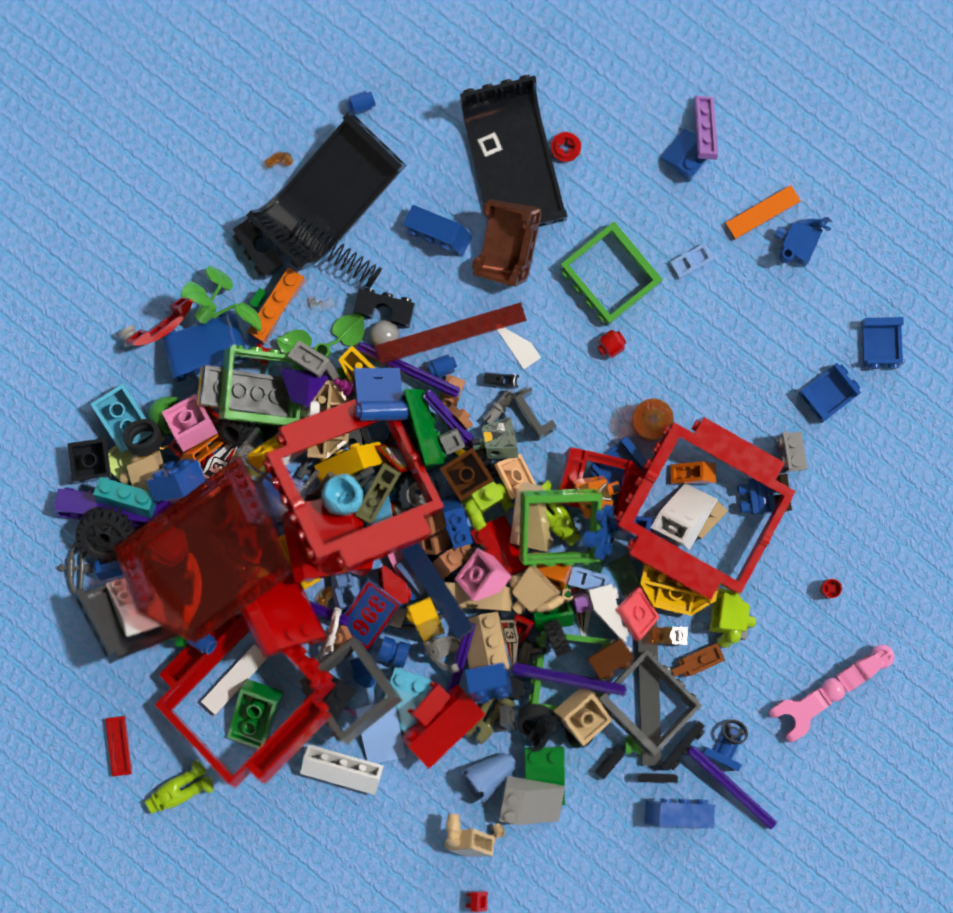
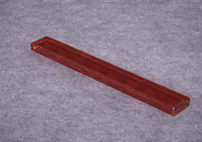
M520 302L375 345V349L382 365L526 322L527 319Z

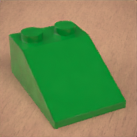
M568 591L564 595L565 597L570 598V594ZM571 601L564 602L550 611L532 612L536 632L544 631L543 625L556 619L559 620L562 627L574 625Z
M247 679L240 689L227 738L259 749L268 739L279 709L283 691Z
M546 746L538 752L534 751L532 747H525V779L565 786L564 746ZM565 790L562 805H565Z

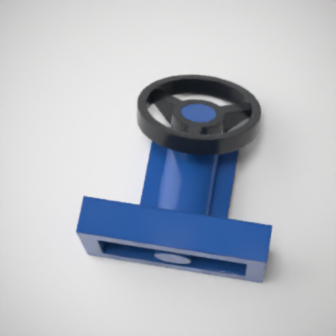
M729 719L721 727L722 734L715 749L712 750L705 746L702 753L739 771L742 764L732 760L738 745L744 743L747 739L748 730L742 722ZM729 723L738 724L744 731L731 727ZM745 734V738L741 740L742 738L739 736Z

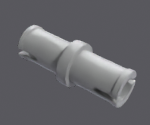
M506 389L497 402L494 401V406L483 419L489 424L495 422L502 413L506 412L505 409L516 396Z

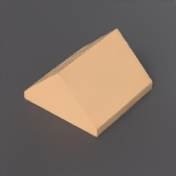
M518 454V458H508L494 464L511 501L516 499L517 489L523 482L536 485L521 454Z

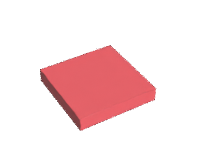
M641 586L635 587L616 609L635 641L641 640L660 618Z

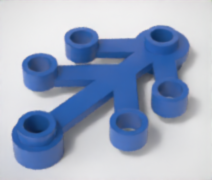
M604 505L603 510H598L596 513V521L599 522L601 528L596 532L586 531L583 537L584 547L593 548L598 545L595 550V559L603 560L605 554L610 555L612 552L610 540L612 534L619 529V527L615 526L617 521L615 520L616 515H613L612 505Z

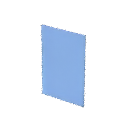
M378 703L355 708L357 718L362 717ZM394 707L361 734L366 758L369 762L381 763L406 757L396 708Z

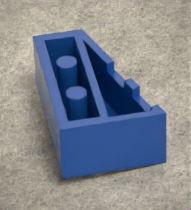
M412 205L403 223V226L408 230V234L414 237L420 236L425 241L431 244L435 243L441 248L462 257L472 239L471 234L462 224L416 205Z
M660 798V801L645 800L644 824L658 827L714 828L715 805L708 804V800L696 799V803L690 802V799H678V802L672 801L670 798Z

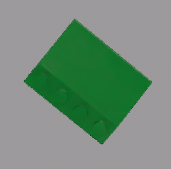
M405 389L403 391V401H407L408 404L407 423L414 448L418 451L425 470L441 467L445 464L444 461L447 460L445 450L440 448L439 430L436 431L434 427L436 423L434 412L430 413L429 404L422 397L425 392L422 389Z

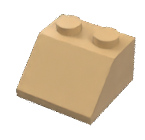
M579 688L554 710L557 717L562 719V724L583 746L613 721L594 693L585 688Z

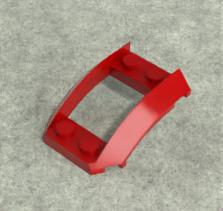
M569 447L564 453L566 459L558 490L575 489L572 480L582 479L586 461L624 469L620 486L621 492L618 494L616 505H612L613 515L617 516L620 510L623 511L627 505L624 502L628 494H633L636 488L634 486L636 479L639 475L642 477L643 472L633 461ZM556 502L557 504L580 508L579 502Z

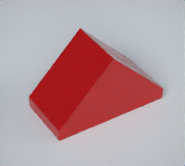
M516 614L514 621L518 634L517 649H519L521 641L527 638L534 622Z

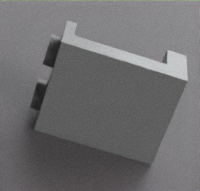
M299 340L287 355L289 359L302 366L304 370L310 371L319 378L322 374L328 376L327 381H334V379L339 377L330 359Z

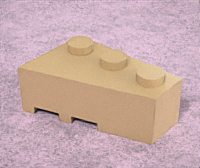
M523 482L517 489L510 543L519 545L521 491L543 490L542 486ZM529 503L528 548L547 552L552 546L553 540L549 531L550 524L546 515V503Z
M446 583L461 608L512 611L513 588L506 587V585L499 593L473 601L458 583Z

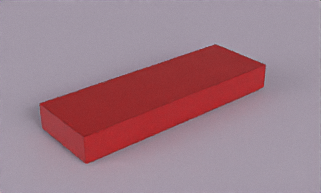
M126 716L105 718L112 777L133 774Z

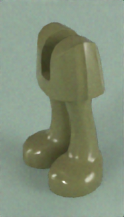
M496 698L489 699L487 703H482L480 708L485 714H487ZM509 698L498 699L496 706L486 721H483L484 716L465 735L471 738L476 732L477 727H480L481 731H479L475 741L482 745L494 732L492 727L500 715V706L508 705L512 708L515 702Z

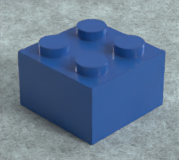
M186 458L176 463L174 461L166 462L163 464L162 469L152 472V476L146 480V483L155 502L185 497L206 479L198 460Z
M504 662L465 670L469 694L474 702L480 704L487 703L489 699H506L509 697L508 695L513 694L509 671Z

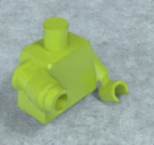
M494 481L474 492L461 503L469 517L471 526L476 531L481 530L487 525L482 514L502 502L501 507L507 514H509L508 509L510 507L515 508L503 484H495Z
M719 588L716 601L713 603L709 631L723 633L717 638L716 642L719 647L729 648L733 643L739 642L741 633L745 632L747 627L754 628L756 618L749 616L750 606L744 602L739 594L724 588Z

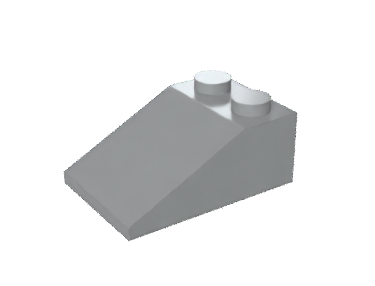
M507 776L499 821L517 825L559 821L565 786Z

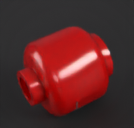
M610 330L599 337L597 349L602 356L606 355L609 358H614L625 350L626 340L620 331Z

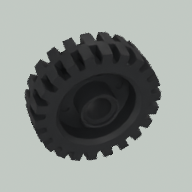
M97 506L94 510L91 508L87 513H84L77 526L75 538L78 540V547L81 546L80 550L82 553L87 551L86 556L88 558L92 555V560L97 561L99 558L101 563H105L106 559L108 563H111L113 560L119 561L128 555L134 543L135 527L132 526L133 522L131 519L127 520L128 516L126 514L121 515V510L118 509L117 512H114V507H110L107 510V506H102L101 509Z

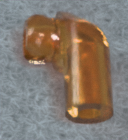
M276 152L264 162L270 169L278 162H284L286 166H290L294 159L288 152Z
M331 586L326 587L318 596V604L327 608L328 601L333 598Z

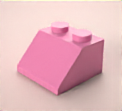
M197 394L162 412L183 452L217 434L204 407L197 405Z
M477 548L455 580L473 601H478L499 593L512 576L493 555Z

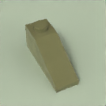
M384 462L355 515L372 524L401 472Z

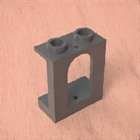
M524 387L516 393L514 403L537 438L541 440L555 431L557 426L553 420L541 426L524 400L532 394L533 389L531 387L529 389Z

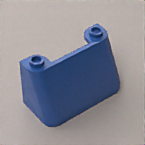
M225 312L219 315L220 318L208 321L207 324L201 323L177 332L173 330L162 338L173 380L177 383L184 381L187 374L191 377L199 373L201 366L217 367L223 365L224 351L226 348H230L231 345H242L243 349H246L235 314ZM234 356L235 361L240 360V362L250 359Z

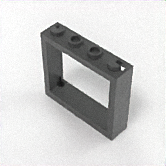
M352 637L320 663L318 668L322 672L324 670L329 672L355 651L386 694V697L344 731L333 716L325 722L327 727L331 726L333 729L332 735L338 742L342 741L347 745L402 701V698L363 644L355 637ZM307 676L299 680L303 686L301 688L302 692L306 697H309L315 691L310 686L313 682Z
M645 650L614 682L621 684L644 661L689 707L654 744L608 698L610 693L603 692L597 699L609 716L651 757L659 752L702 705L694 693H689L685 689L686 685L680 679H675L670 668L658 661L656 654L654 655L651 651Z

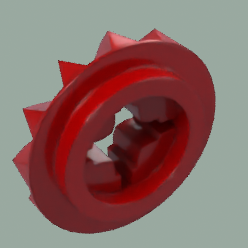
M571 132L559 133L552 140V154L557 160L564 161L565 163L574 161L581 152V141ZM566 140L568 146L572 147V149H568L567 154H565L564 149L561 148V146H564Z

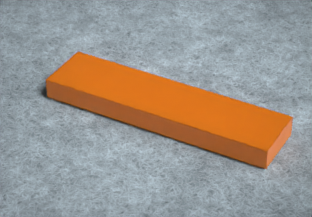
M792 185L729 220L725 225L734 240L800 203L801 200Z

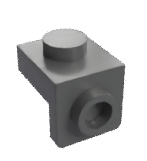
M508 705L500 706V715L496 720L497 731L516 730L517 716L515 710Z

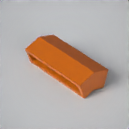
M220 432L193 446L182 455L180 460L188 458L189 460L197 459L198 462L202 461L225 443L222 441L223 437L218 436Z

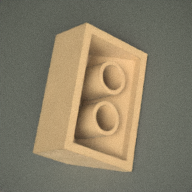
M498 611L469 618L470 622L476 624L467 654L469 668L474 669L504 662L508 671H510Z

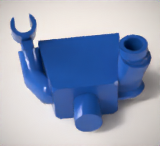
M828 217L798 220L791 224L789 230L778 226L774 237L783 240L780 248V261L788 263L795 259L806 266L823 230L821 228L830 231L831 228L826 226V224L833 221Z

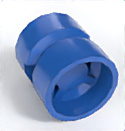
M385 636L377 660L385 663L392 661L393 665L404 668L411 644L402 641L397 644L395 639Z

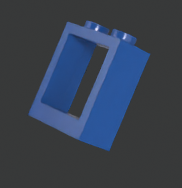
M457 495L440 499L444 506L442 510L446 521L445 529L448 531L449 540L454 549L472 544L473 541L464 508Z

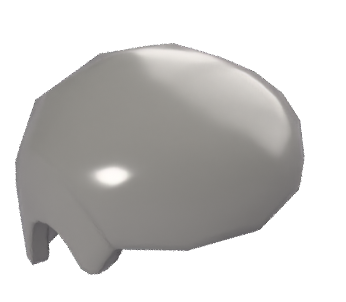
M389 320L377 322L370 332L372 346L381 351L390 350L393 345L397 344L399 339L397 325Z

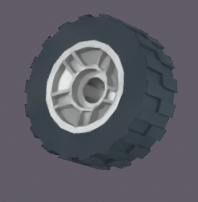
M411 471L403 474L398 480V484H396L395 491L399 504L406 511L426 504L421 491L420 494H415L419 487ZM428 474L438 496L440 497V488L437 485V481L430 474Z

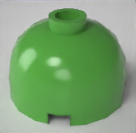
M160 397L148 409V419L158 425L161 434L173 435L162 412L180 403L177 401L179 399L177 397Z

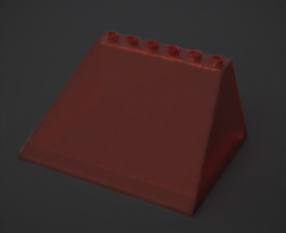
M240 456L114 547L137 613L193 643H197L205 638L214 629L220 627L225 621L238 614L240 610L253 603L258 597L268 592L273 586L286 579L292 573L271 519Z

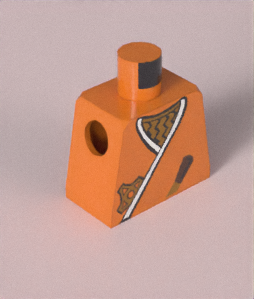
M604 476L572 480L575 489H598L602 493V510L604 505H613L611 495L621 492L618 481L608 484ZM591 501L579 502L582 515L585 519L590 518Z

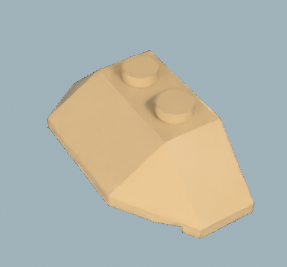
M326 381L313 399V401L319 403V413L350 401L343 395L342 391H339L338 386L333 381ZM349 433L308 448L307 457L327 459L349 441Z

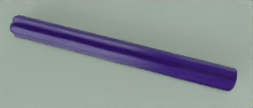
M360 342L357 346V350L360 353L391 368H400V372L448 395L458 397L461 389L364 342Z
M514 663L512 669L513 674L619 696H625L627 691L625 684L521 663Z
M693 745L687 750V754L767 828H774L777 821Z

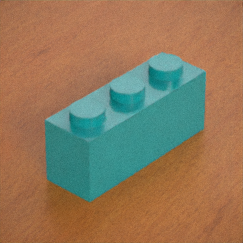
M102 477L99 478L93 493L96 503L149 519L152 518L158 502H154L150 491Z

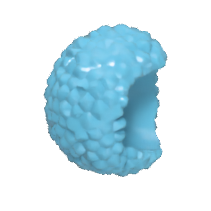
M341 474L330 478L321 490V498L325 508L334 515H350L357 512L363 503V490L355 478L348 474Z

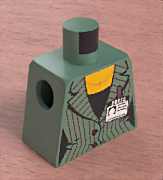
M511 417L484 425L482 427L483 437L472 439L474 450L485 449L488 459L518 458L517 443Z

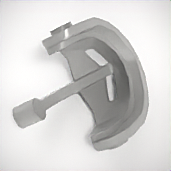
M446 636L422 643L424 653L438 667L446 671L451 670L452 674L460 671L457 663L447 665L441 659L450 653L458 651L461 639L458 640L455 636Z

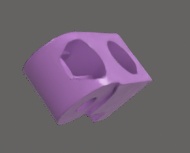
M585 591L570 595V597L573 596L571 604L574 614L592 610L589 593Z

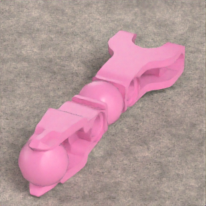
M884 644L875 646L871 650L870 655L857 660L836 675V677L827 679L822 687L812 691L799 701L782 700L772 707L768 714L772 718H777L783 714H790L794 719V727L786 733V740L788 743L796 741L808 732L811 718L831 705V702L842 700L846 692L849 693L869 680L880 669L890 667L894 662L893 650Z

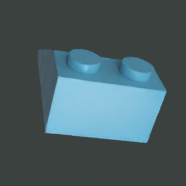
M126 383L119 385L90 404L121 453L126 451L127 447L123 439L125 429L133 421L147 419ZM145 431L139 433L132 443H139L153 434V432Z
M395 667L390 683L402 698V701L395 708L400 731L406 733L408 729H411L417 723L407 710L409 708L411 710L417 708L427 696L432 680Z

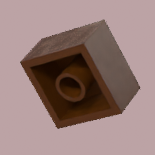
M473 447L440 468L461 502L494 481Z
M622 638L617 639L586 658L597 678H603L605 681L614 676V671L618 668L624 670L632 665L631 660L634 659Z

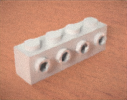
M308 744L300 774L376 795L383 765Z

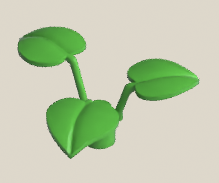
M207 266L205 269L207 277L215 284H218L211 298L206 295L204 288L195 282L190 281L182 288L180 297L190 299L201 305L195 313L196 319L201 323L207 324L212 317L216 319L219 315L234 308L238 316L259 332L261 331L259 314L255 309L243 302L239 305L234 303L216 313L217 306L212 301L221 287L228 291L233 288L231 278L223 271L213 266Z
M349 314L339 318L332 328L333 334L339 338L328 344L319 343L312 349L329 358L331 355L330 347L341 340L347 346L359 344L365 332L364 316ZM297 329L279 337L277 343L281 351L287 355V352L293 349L298 340L310 347L312 339L306 331ZM335 368L340 381L343 378H348L343 368Z

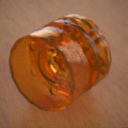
M656 398L646 399L633 412L631 419L632 429L636 436L644 441H659L664 437L662 432L667 424L670 426L674 421L673 411L663 400ZM651 415L658 419L654 424H652L651 420H648Z

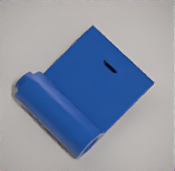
M354 368L357 399L355 416L360 421L407 420L408 404L407 401H403L400 368Z

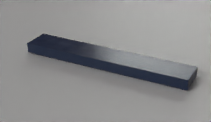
M416 543L400 550L455 637L460 640L474 630V626L421 544Z

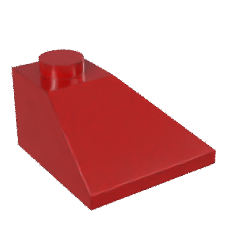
M386 566L377 568L379 587L399 603H409L408 599H411V589L407 588V583Z

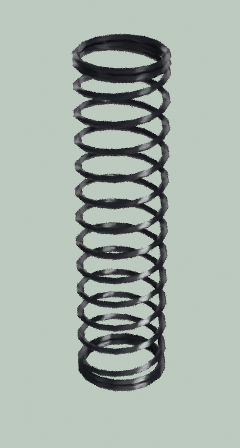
M303 217L299 219L296 226L289 235L290 239L293 238V236L300 227L301 229L296 237V242H298L301 239V237L305 234V232L308 230L302 242V246H304L315 233L308 247V250H311L313 246L317 243V241L321 238L315 250V254H317L328 241L321 255V258H324V256L329 252V250L334 245V248L327 260V262H330L336 255V253L340 250L339 255L334 263V266H336L347 253L341 265L340 271L344 269V267L354 256L346 274L348 275L356 266V264L360 261L353 275L354 279L367 264L359 280V283H361L364 280V278L373 268V271L365 285L367 288H371V286L379 276L382 268L378 267V269L374 273L376 268V264H374L365 274L369 266L370 260H367L364 263V265L359 269L364 257L361 256L353 265L354 260L357 256V252H354L353 255L346 262L351 251V248H348L340 257L344 248V244H342L333 254L337 246L338 239L335 240L326 251L331 241L332 235L329 236L319 248L325 236L324 231L313 243L319 231V227H317L306 240L313 226L312 223L304 230V232L299 237L306 223V219H304Z

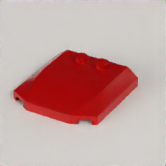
M322 499L304 502L324 545L364 529L362 518L356 516V512L345 516L334 515L328 512ZM289 512L282 515L294 584L344 574L342 568H339L336 564V556L328 558L326 564L321 567H317L311 559H308L305 552L306 547L298 539V530L289 520ZM371 562L346 573L372 570Z
M279 573L250 580L235 595V599L263 657L279 654L282 650L307 643L312 645L327 639L325 631L300 583L294 584V579L291 576Z

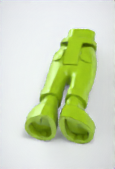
M547 480L541 486L543 490H550L552 484ZM556 502L546 503L554 512V515H552L546 509L547 520L550 524L549 530L559 538H562V541L565 540L571 547L582 538L577 532L578 528L575 526L571 515L562 504H557Z
M198 759L192 762L190 772L186 771L184 774L169 780L155 793L151 794L152 797L145 800L151 814L174 808L186 802L194 795L199 794L200 791H205L208 794L215 791L212 780L208 775L197 783H193L189 787L180 790L184 785L207 773Z

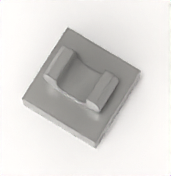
M457 428L439 436L447 455L465 447Z

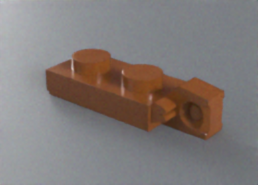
M715 643L682 658V660L678 661L679 666L671 669L672 675L674 677L683 674L684 677L692 676L725 661V658L718 643Z

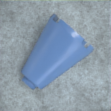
M502 753L465 768L460 774L461 777H466L467 781L464 783L477 800L481 798L480 803L483 804L507 779V776L514 771L516 761L511 754Z

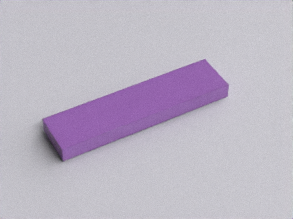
M695 96L694 112L698 158L717 160L718 148L714 97Z

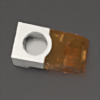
M651 627L650 643L687 645V627Z

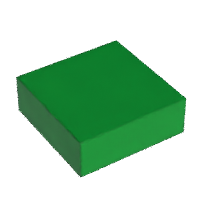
M261 288L258 289L249 303L251 307L256 310L260 308L267 297L266 291Z

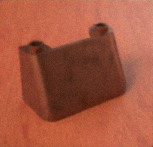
M490 199L483 207V213L488 218L482 254L474 258L472 263L473 275L516 287L524 283L529 276L542 210L533 206Z

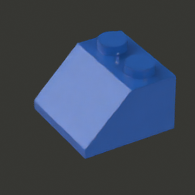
M683 129L660 158L689 182L708 160L698 158L696 134L686 129Z

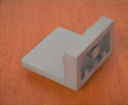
M787 431L780 433L775 442L777 450H780L781 453L779 460L785 462L782 468L784 473L807 470L802 432L787 433Z

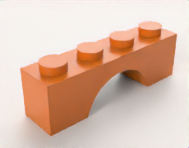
M287 268L258 313L261 319V331L259 332L250 325L247 330L250 336L264 345L267 343L282 313L305 284V277L291 268Z

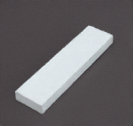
M254 644L201 702L216 715L238 692L245 681L250 679L269 657H263L260 649Z

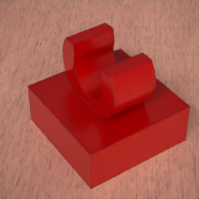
M480 890L466 893L467 897H471V904H465V907L470 908L471 912L487 911L488 891Z

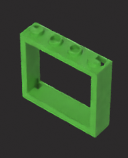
M615 221L561 263L560 266L562 269L560 272L564 275V278L570 279L574 283L572 285L574 290L578 294H583L586 298L584 301L590 309L594 308L598 313L596 315L603 324L606 322L608 326L663 281ZM610 233L650 280L646 287L611 315L570 267L573 262Z
M231 345L230 348L225 349L219 419L275 426H286L300 420L301 406L292 403L290 397L288 417L230 411L234 356L292 363V369L304 370V368L289 359L286 354H280V350L270 349L268 352H263L262 348L250 347V350L243 349L242 345Z
M598 489L521 491L519 560L523 565L535 567L536 564L555 566L556 563H563V565L571 566L581 562L584 565L600 562V559H595V550L598 545L589 548V551L528 553L529 503L591 501L590 532H596L601 528L599 522L596 521V513L598 510H602V493Z
M541 631L540 635L537 634V646L545 647L546 638H548L546 631ZM565 634L567 640L602 644L601 649L611 644L610 639ZM536 655L533 665L543 668L544 655ZM531 678V685H534V691L529 693L528 704H539L541 679ZM596 691V698H598L603 692ZM542 704L544 706L549 707L552 711L559 707L555 705Z

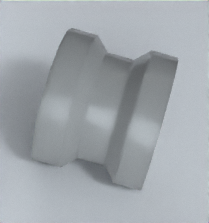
M134 325L118 333V337L123 340L125 348L133 346L127 344L125 340L136 333Z

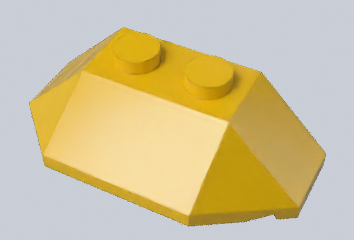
M645 564L640 581L653 607L689 616L714 603L719 589L718 586L712 599L707 600Z

